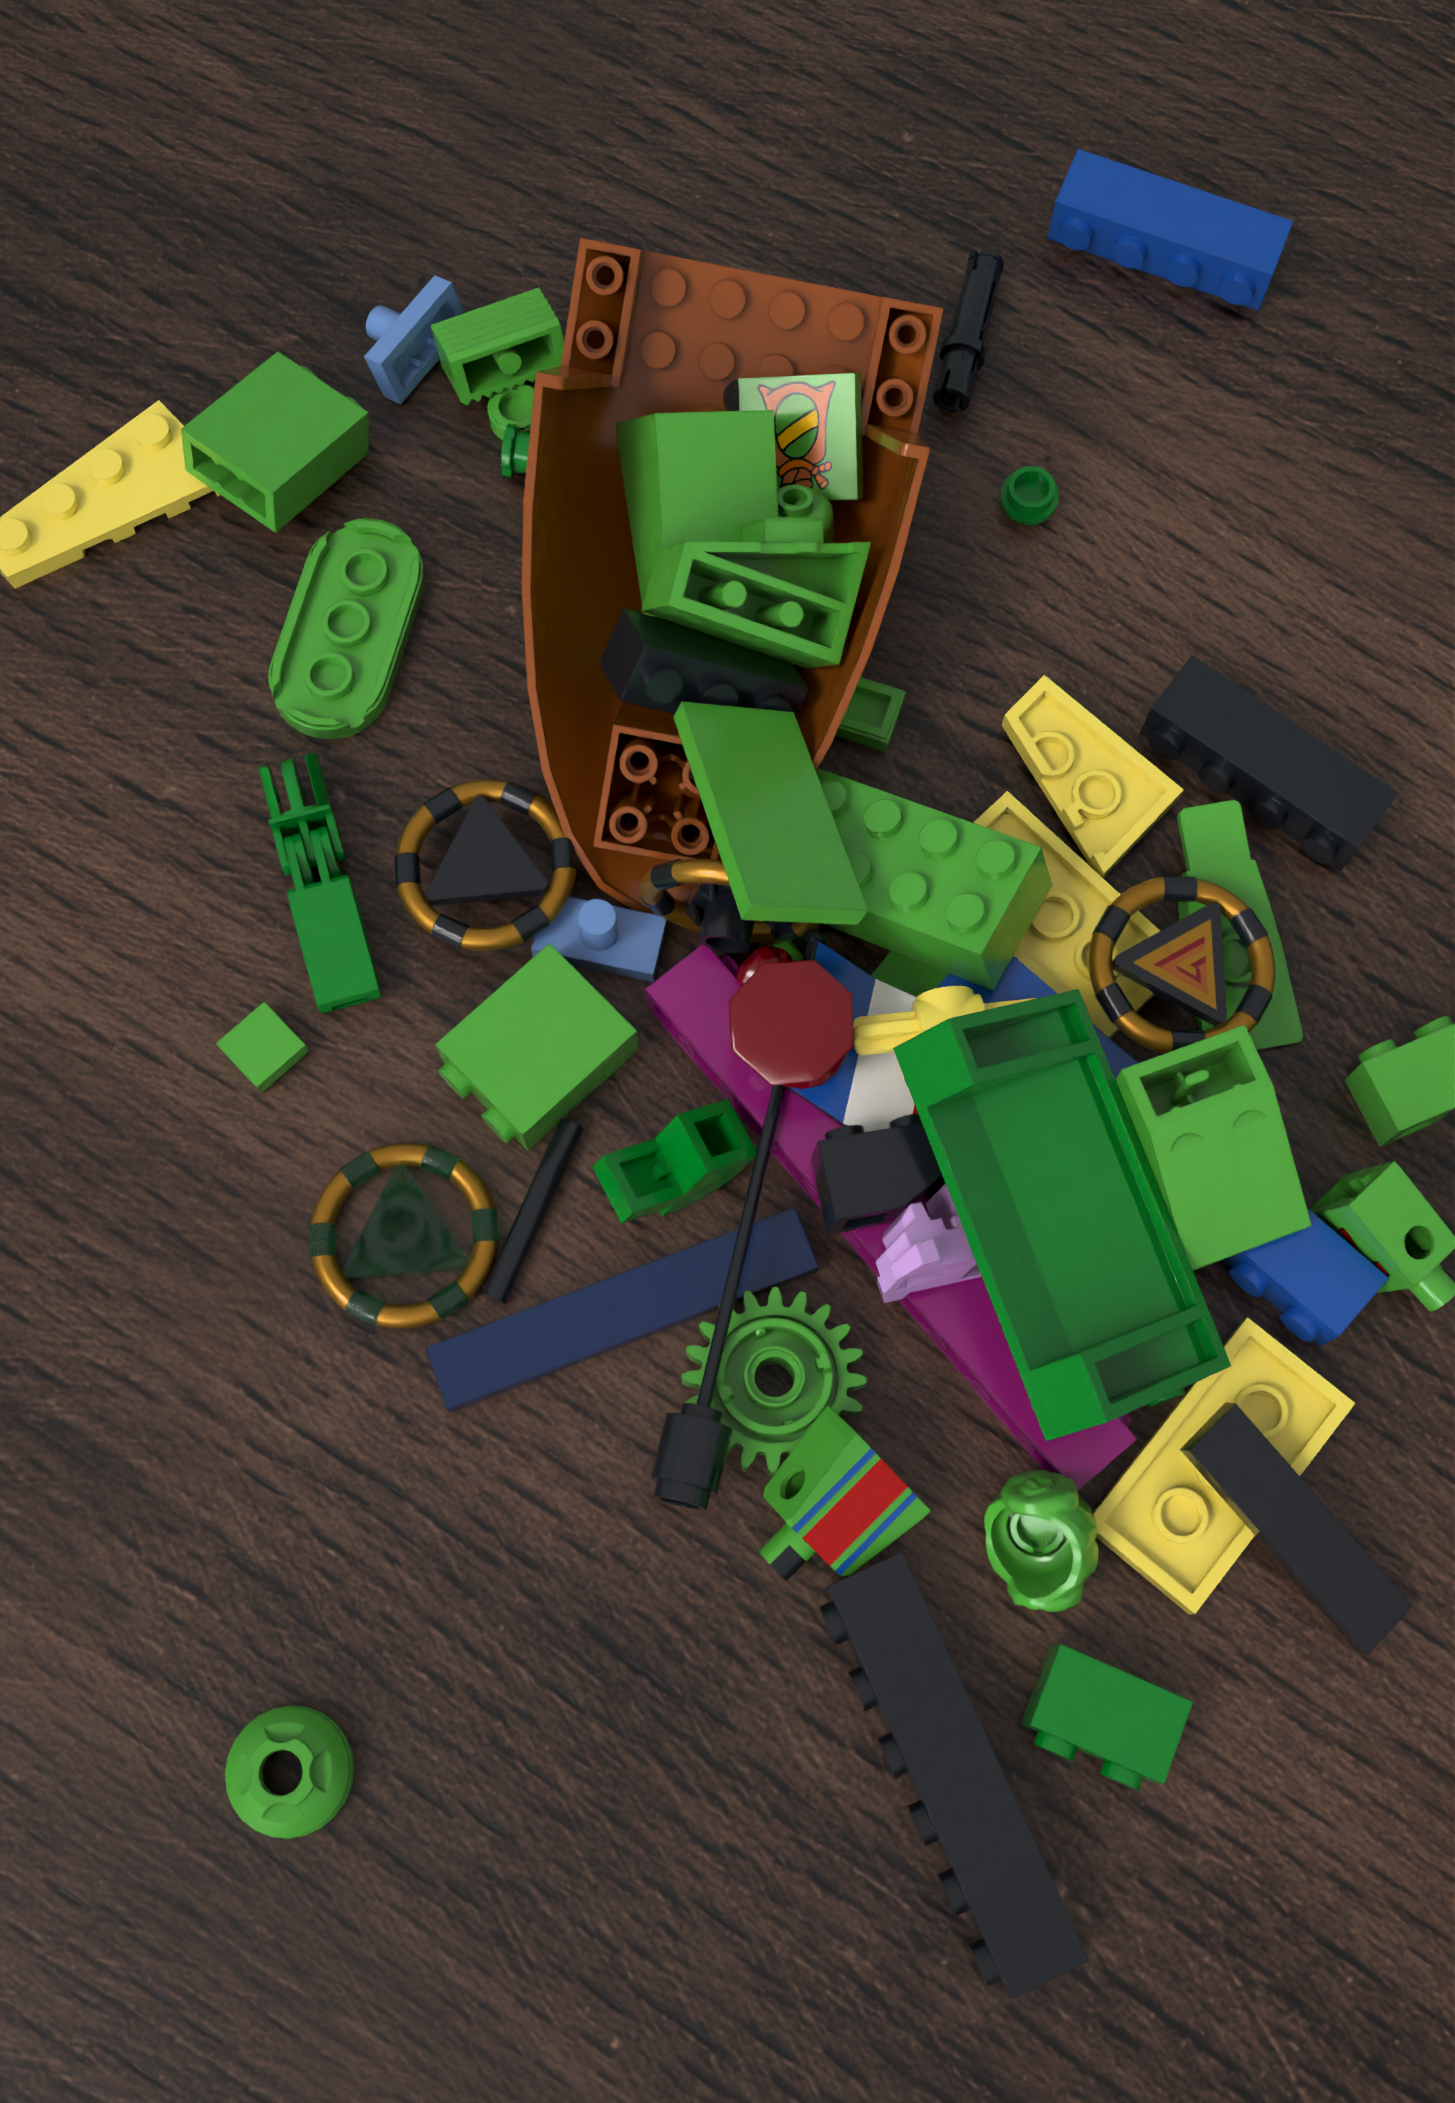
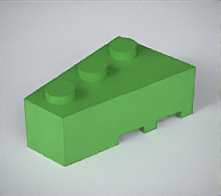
M682 542L657 550L641 611L807 669L839 665L871 542Z

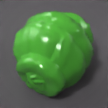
M1034 1469L1016 1474L1008 1479L997 1497L989 1503L984 1514L985 1545L988 1559L993 1570L1007 1583L1008 1594L1013 1599L1015 1605L1025 1606L1033 1610L1040 1609L1046 1612H1061L1073 1608L1080 1603L1084 1591V1583L1098 1565V1545L1095 1540L1098 1532L1095 1517L1091 1513L1092 1508L1079 1497L1076 1482L1063 1474Z

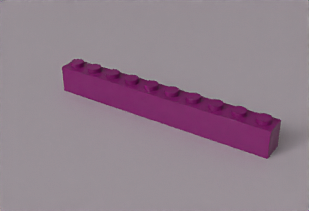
M701 945L645 988L647 1009L724 1099L730 1101L735 1112L760 1140L772 1086L731 1050L728 1001L741 988L736 978L739 967L727 954L723 953L717 957L710 948ZM785 1088L770 1152L822 1212L811 1164V1156L817 1142L825 1140L824 1135L827 1132L843 1126ZM930 1192L919 1201L922 1203L929 1218L930 1215L926 1203L935 1195L934 1192ZM892 1223L840 1233L877 1277H880L875 1262L886 1250L882 1238L884 1231ZM982 1277L910 1292L903 1299L897 1300L1042 1470L1056 1472L1067 1476V1478H1072L1079 1490L1137 1440L1128 1429L1132 1424L1128 1413L1101 1425L1052 1440H1045Z

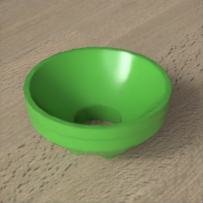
M294 1705L269 1710L245 1726L231 1747L225 1769L226 1791L231 1805L241 1820L257 1832L270 1837L284 1839L306 1836L323 1828L336 1817L346 1803L352 1788L355 1770L353 1751L347 1736L340 1726L323 1712L310 1707ZM279 1750H287L294 1753L302 1765L303 1773L300 1784L293 1792L287 1795L272 1793L263 1781L262 1772L265 1761L270 1755Z

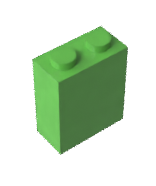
M277 351L181 428L185 470L276 533L369 454V414L356 400L342 395L318 379L310 369L305 366H299Z
M550 943L435 1044L444 1064L438 1072L446 1083L463 1099L472 1093L487 1108L481 1114V1117L491 1130L506 1144L515 1137L527 1151L559 1123L560 1118H565L639 1050L637 1030Z

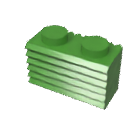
M539 287L431 325L441 366L460 402L465 405H469L472 399L479 402L483 395L490 398L493 392L501 394L504 388L512 390L515 384L523 386L526 380L534 382L536 372L561 365L564 348L561 326L558 317L555 316L554 311H552L551 306L548 304L543 293H541Z

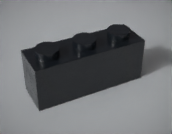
M623 608L599 661L620 701L671 714L676 713L681 702L794 712L796 717L809 691L808 686L790 662L665 619Z

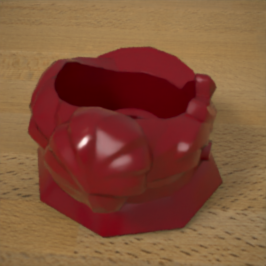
M763 946L754 950L738 970L736 978L741 988L728 1001L731 1050L771 1086L783 1085L797 1089L820 1086L837 1073L845 1055L854 1047L852 993L816 960L793 961L787 951L774 946Z

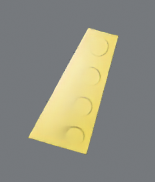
M160 400L0 517V573L14 589L84 558L85 549L100 542L113 539L114 543H117L136 534L134 527L166 513L169 519L191 509L188 502L214 491L185 470L181 428L184 425Z

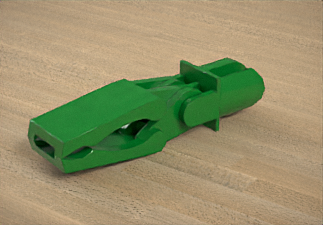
M313 752L305 755V762L317 805L308 806L302 781L293 758L280 761L291 806L289 811H283L278 787L269 764L259 766L258 772L270 815L268 822L273 832L280 863L285 876L292 875L295 888L286 890L315 1001L320 1014L379 999L383 995L355 887L352 885L349 875H342L339 862L346 861V855L339 832V824L333 813L318 753ZM318 868L321 881H316L313 869Z

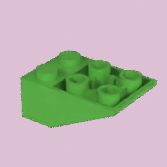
M1245 1025L1120 1071L1115 1079L1193 1271L1312 1226L1275 1090Z

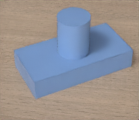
M434 275L402 313L383 305L376 306L369 313L366 320V333L369 338L377 342L366 353L364 358L385 398L401 405L438 362L439 355L431 331V325L465 313L452 282Z
M569 897L563 910L550 926L534 936L531 948L532 956L537 955L550 943L572 966L654 982L668 923L661 916L612 906L602 899L587 901Z

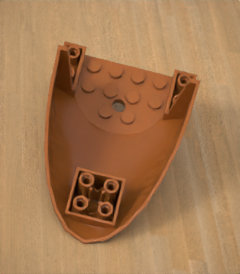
M580 238L561 365L538 371L535 376L523 498L522 603L527 689L542 773L564 836L572 841L577 857L598 888L630 909L655 914L642 901L640 895L642 877L655 865L678 859L721 860L673 718L675 714L620 701L599 664L623 608L643 613L641 611L640 588L616 437V423L654 413L730 411L724 401V392L728 384L738 378L861 373L863 499L828 501L833 507L834 515L833 543L871 542L839 665L807 669L792 663L809 688L796 715V720L814 768L817 770L833 742L871 654L899 572L930 447L918 435L944 308ZM696 883L685 884L666 890L677 900L686 903Z

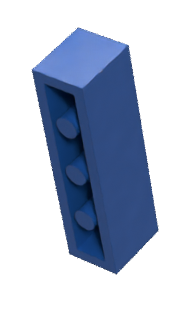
M1077 149L1055 201L1047 239L1061 243L1072 250H1082L1114 261L1122 267L1135 268L1167 279L1175 285L1190 287L1220 297L1228 303L1243 305L1259 311L1294 221Z

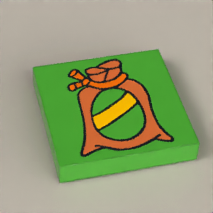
M861 373L738 378L740 411L774 410L777 489L788 485H802L815 489L826 496L828 500L863 499Z

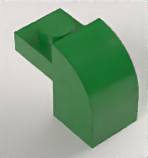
M725 1099L676 1115L656 1138L602 1155L592 1168L621 1224L657 1211L663 1217L704 1198L741 1172L756 1157L757 1151L730 1101Z

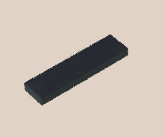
M1225 1402L1180 1449L1356 1651L1368 1655L1413 1606L1236 1403Z

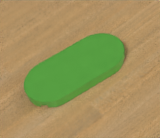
M371 518L356 519L344 523L345 528L337 530L332 535L328 531L311 548L271 660L268 683L276 707L283 719L294 729L308 736L321 739H338L354 735L367 728L380 716L390 698L424 594L426 574L419 551L412 544L411 538L398 526L383 520Z

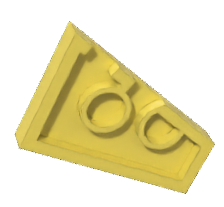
M1045 675L1004 715L1003 729L1089 866L1103 879L1180 799L1184 791L1183 788Z

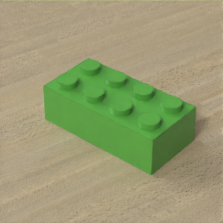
M819 768L816 772L868 909V912L858 925L822 924L994 991L1052 887L1042 847Z

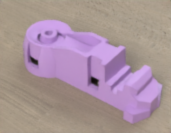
M946 1183L926 1203L930 1218L921 1202L910 1204L884 1231L882 1240L886 1250L875 1262L880 1277H877V1285L884 1303L901 1300L910 1292L982 1277Z

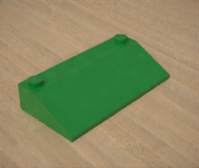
M1079 989L949 1018L893 1048L904 1075L905 1083L911 1093L1046 1441L1107 1423L1231 1367Z

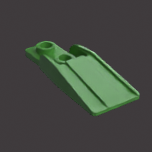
M1230 800L1181 810L1177 815V822L1187 869L1182 876H1195L1229 890L1252 908L1269 934L1268 937L1275 958V984L1272 993L1273 997L1260 1022L1249 1032L1256 1050L1300 1042L1303 1038V1032L1282 943L1255 859L1251 860L1240 803L1236 800ZM1195 901L1178 902L1179 921L1206 905ZM1221 914L1227 1009L1226 1020H1228L1235 1013L1250 985L1251 962L1248 949L1242 943L1229 920ZM1196 1016L1199 1030L1206 1031L1216 1027Z

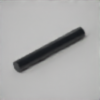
M560 1118L483 1289L482 1295L500 1304H506L584 1130L578 1123Z

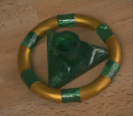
M396 1143L377 1147L364 1152L341 1167L321 1193L313 1212L311 1225L309 1226L310 1258L312 1259L317 1277L328 1295L346 1313L374 1326L395 1329L420 1327L443 1320L467 1304L486 1280L494 1263L499 1243L497 1210L490 1192L482 1179L461 1158L433 1145L419 1143ZM405 1166L421 1167L426 1171L451 1181L462 1192L472 1211L474 1247L470 1259L467 1258ZM395 1167L341 1270L336 1259L335 1221L342 1204L353 1189L355 1190L382 1170ZM464 1270L456 1281H453L432 1295L428 1300L406 1305L388 1304L381 1299L356 1289L349 1282V1280Z

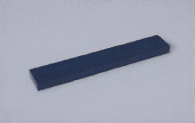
M795 1207L753 1223L735 1303L743 1300L745 1291L750 1290L755 1296L771 1290L772 1287H779L818 1272V1264ZM738 1229L426 1347L447 1410L451 1413L719 1310Z

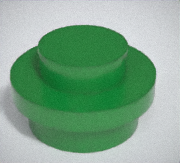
M1025 466L1016 470L1005 479L1000 491V504L1004 513L1013 521L1025 525H1035L1048 520L1054 514L1059 501V490L1053 477L1046 470L1037 466Z

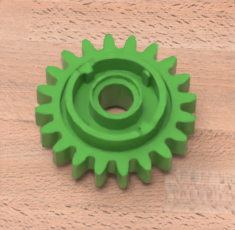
M772 1287L768 1297V1305L761 1307L758 1305L757 1299L752 1292L748 1290L744 1292V1312L737 1314L733 1309L710 1408L722 1412L720 1423L733 1429L727 1454L734 1447H739L743 1450L741 1454V1470L747 1471L754 1463L756 1456L763 1455L766 1458V1467L769 1475L774 1476L779 1468L780 1457L784 1455L789 1456L819 1414L827 1406L838 1415L859 1416L862 1412L863 1406L846 1394L848 1391L860 1390L867 1384V1377L847 1371V1367L853 1366L862 1358V1349L849 1348L842 1350L839 1345L846 1339L851 1327L848 1324H842L831 1330L827 1329L825 1324L831 1310V1306L828 1304L821 1306L813 1315L807 1314L805 1312L807 1302L805 1292L800 1291L793 1300L792 1305L785 1307L782 1305L779 1288ZM702 1321L699 1324V1331L702 1337L709 1343L708 1347L687 1346L686 1356L694 1363L702 1366L700 1370H692L682 1374V1384L687 1387L701 1388L715 1325ZM768 1365L781 1366L791 1375L793 1386L783 1396L769 1397L763 1394L755 1384L754 1378L758 1371ZM699 1395L693 1396L685 1403L697 1404Z

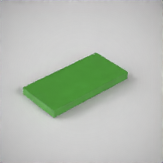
M681 702L673 718L741 919L858 925L868 912L794 712Z

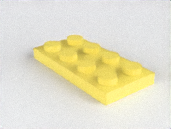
M1006 791L973 823L1042 847L1052 883L1049 893L1013 956L1057 994L1079 989L1092 1023L1111 1039L1119 1029L1111 1023L1095 997L1089 973V949L1092 932L1106 907L1121 894L1012 794ZM1137 911L1130 917L1117 943L1114 945L1112 961L1118 954L1160 932V930L1143 914ZM1113 970L1116 982L1136 1013L1155 996L1147 988Z
M1248 1317L1241 1321L1223 1344L1231 1367L1195 1382L1190 1386L1186 1394L1183 1395L1092 1511L1097 1525L1098 1533L1096 1538L1189 1615L1197 1613L1255 1535L1180 1449L1225 1402L1236 1403L1295 1472L1301 1476L1355 1405L1354 1401Z

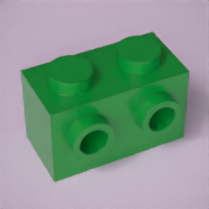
M1056 1644L1049 1647L1021 1725L1037 1732L1033 1743L1035 1746L1072 1762L1077 1750L1103 1761L1099 1774L1140 1791L1143 1779L1153 1783H1165L1193 1702L1065 1645Z

